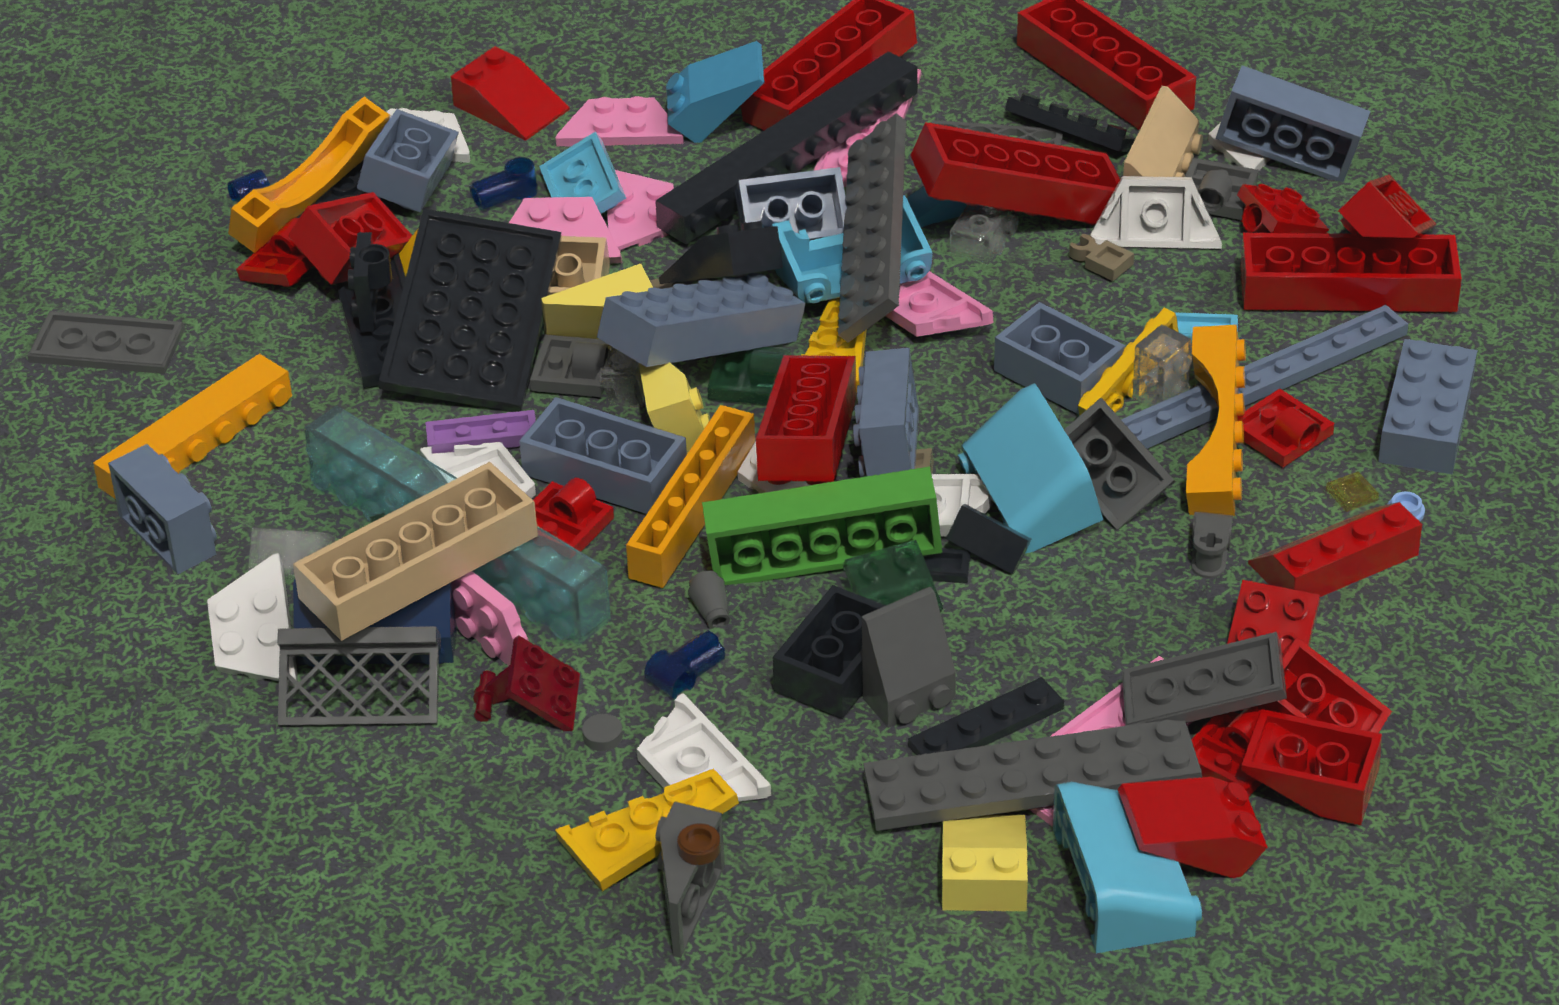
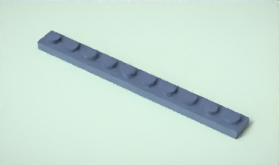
M1384 305L1244 366L1245 388H1239L1238 394H1244V405L1246 406L1272 394L1279 388H1287L1407 335L1408 323L1387 305ZM1199 385L1121 420L1147 449L1218 418L1219 409L1208 390L1203 385Z

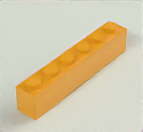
M259 353L93 462L98 488L115 498L108 463L145 444H148L158 455L163 454L178 474L193 462L201 461L208 452L222 443L231 441L235 434L249 425L256 424L263 415L275 407L283 406L292 397L289 372Z
M724 405L718 407L626 544L629 579L664 588L705 525L702 502L722 499L754 445V413Z

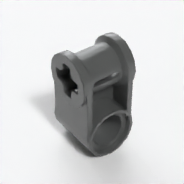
M1205 512L1194 513L1191 567L1196 575L1203 578H1216L1224 573L1227 551L1230 549L1233 515Z

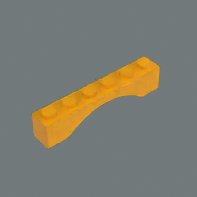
M366 97L360 99L341 116L325 140L297 169L273 185L253 189L231 208L228 234L252 252L258 251L288 221L300 215L307 206L313 204L364 160L366 153L389 121L390 114Z
M1237 325L1193 327L1192 359L1195 379L1211 394L1219 412L1217 423L1210 439L1200 453L1187 464L1186 496L1189 515H1194L1195 512L1235 516V500H1242L1241 477L1236 478V472L1243 471L1242 449H1237V444L1244 443L1243 421H1238V416H1244L1245 405L1244 394H1238L1239 388H1245L1244 366H1239V361H1246L1245 339H1238Z

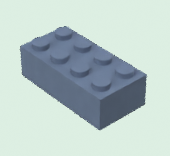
M1242 65L1232 88L1215 139L1326 179L1344 182L1370 111Z
M1404 339L1382 429L1378 462L1453 474L1472 389L1478 350L1428 343L1422 340Z
M910 348L866 352L865 366L859 367L858 405H855L857 424L853 425L855 446H861L862 456H859L860 477L915 469L919 405Z
M557 397L553 399L519 441L522 468L528 476L548 483L553 481L563 486L571 478H581L593 488L596 498L645 514L651 509L687 455L686 437Z

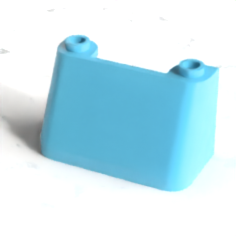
M905 195L903 196L900 284L922 279L931 269L933 253ZM789 220L772 224V227L778 226L783 268L775 269V272L789 289L805 303H817L840 297L844 233L809 240L806 230H799V233H795Z
M1035 383L1020 389L961 445L963 453L957 456L965 474H978L998 508L1003 524L1032 539L1025 554L1041 549L1103 520L1089 472Z
M1077 782L1056 784L1054 789L1053 832L1058 845L1062 844L1063 848L1070 849L1085 891L1087 916H1091L1092 920H1095V934L1091 935L1095 952L1102 953L1194 937L1196 921L1202 919V910L1198 896H1191L1179 862L1139 850L1118 790Z

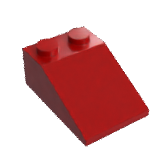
M496 46L450 76L453 105L525 141L570 110L569 106L519 57Z
M371 192L307 206L288 234V237L295 243L299 252L306 256L318 269L319 274L332 285L348 281V269H354L351 268L350 248L356 247L357 233L372 232L373 244L385 246L389 250L390 258L400 253L413 235L378 196Z
M1298 637L1282 651L1287 699L1254 706L1259 709L1375 733L1380 732L1392 713L1388 707Z
M1261 709L1241 764V771L1320 817L1362 825L1380 768L1382 734Z
M1214 777L1122 783L1118 788L1138 848L1141 851L1230 878L1242 877L1268 848L1261 831V825L1256 819L1249 801V795L1245 788L1236 782H1227Z

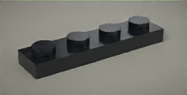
M1022 93L1021 97H1008L1005 110L1119 152H1129L1136 139L1127 136V129L1112 124H1108L1107 128L1097 125L1098 119L1085 114H1079L1078 117L1068 114L1069 108L1050 103V107L1040 104L1041 98L1031 94Z
M1040 677L908 738V747L915 755L986 746L1063 710L1064 700L1043 677Z

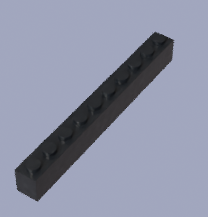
M889 51L658 198L656 200L657 228L684 244H688L738 211L735 196L738 180L797 173L916 95L918 90V67Z

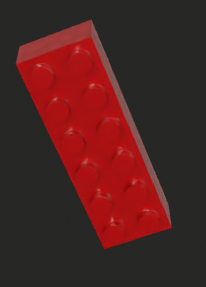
M852 0L763 70L764 84L741 104L743 121L766 130L889 51L900 57L917 43L914 11L888 0Z
M1043 0L1018 12V46L1137 129H1141L1161 86L1169 87L1190 111L1194 109L1196 76L1085 1Z
M925 122L910 155L928 196L936 200L958 201L970 206H989L1001 211H1020L1031 216L1044 215L1055 217L1062 221L1069 219L1085 222L1089 225H1096L1120 181V177L1107 153Z
M1243 233L1240 269L1244 310L1373 311L1387 305L1393 311H1458L1462 277L1455 235L1420 234L1414 238L1362 237L1360 234Z
M783 355L756 437L758 481H768L773 485H784L790 481H806L809 485L834 482L857 398L856 356Z

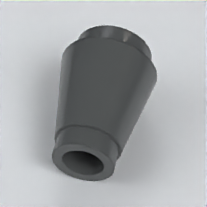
M703 571L693 576L689 582L688 595L707 622L708 627L711 629L718 625H728L730 616L724 579L719 577L714 571Z

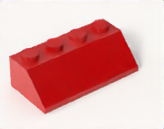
M1390 174L1369 181L1338 210L1343 216L1340 221L1344 227L1353 235L1359 233L1362 237L1414 238L1437 225Z
M1400 502L1379 506L1250 559L1248 564L1268 585L1318 594L1322 597L1418 556L1422 523Z

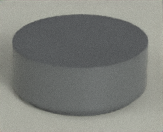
M597 714L588 718L583 724V741L593 750H611L617 747L623 739L622 723L613 715Z

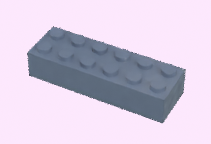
M749 273L745 277L738 278L726 276L723 280L718 281L700 280L698 284L691 285L674 284L673 287L664 289L653 287L649 288L648 291L637 293L625 291L622 292V295L605 298L597 338L645 367L668 364L669 362H680L796 342L806 303L793 296L791 290L773 285L768 282L766 276L758 273Z

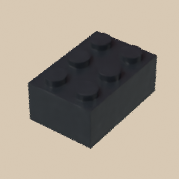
M832 585L773 656L774 691L843 719L863 694L862 616L886 605Z

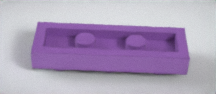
M535 410L425 422L428 447H432V454L454 452V445L463 444L476 446L483 443L501 442L505 448L520 446V439L536 421Z

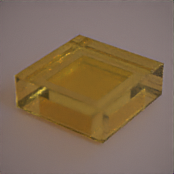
M1359 471L1326 484V491L1346 512L1378 501L1379 493Z

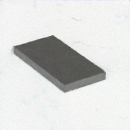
M49 311L27 355L28 361L30 363L165 374L185 331L184 322Z
M1277 632L1122 670L1126 725L1163 720H1185L1188 723L1287 699L1281 642Z

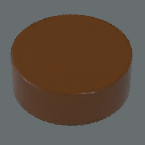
M697 823L689 825L682 829L678 835L679 856L689 864L705 865L714 861L720 854V835L714 827L708 824Z

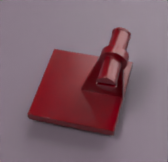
M517 635L513 640L510 665L497 676L494 672L488 670L480 674V683L474 690L473 697L476 703L474 717L480 722H487L488 718L491 719L492 705L513 699L561 730L573 731L580 673L568 664L545 652L538 645Z

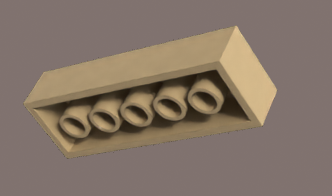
M488 462L293 563L298 598L342 641L537 537L535 501L496 466Z

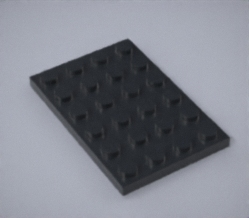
M423 208L379 378V389L510 412L522 411L543 322L541 298L549 296L562 232Z

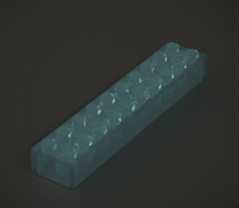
M337 405L304 427L312 483L319 490L324 491L326 489L336 495L343 505L347 507L352 505L359 509L371 522L457 479L454 475ZM538 526L537 537L473 570L476 575L511 601L515 607L522 610L530 621L543 623L551 628L555 636L561 640L568 639L580 646L611 621L607 567Z

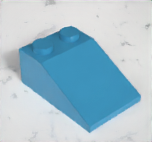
M757 41L692 63L680 73H675L669 79L666 86L668 125L694 143L702 142L764 84L761 44Z

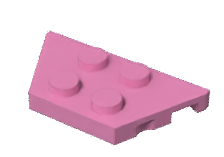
M640 96L632 98L601 97L598 99H588L556 135V147L573 146L595 131L602 139L604 146L683 144L684 142L683 134L668 125V114L657 100Z
M615 170L626 199L619 202L614 208L608 209L607 215L608 229L619 251L635 244L642 246L656 238L668 236L669 234L657 228L656 200L674 189L673 183Z
M592 197L524 198L509 222L562 232V236L605 237L607 239L610 264L622 263L621 253Z
M930 271L920 280L901 283L899 306L886 315L887 318L917 337L994 323L993 311Z
M471 571L451 582L457 627L464 637H473L480 642L483 650L489 657L495 658L497 656L509 666L514 638L520 635L528 640L527 635L522 629L521 620L514 604Z

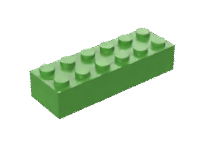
M930 466L702 502L712 569L719 577L724 579L725 585L761 582L942 553L937 497Z

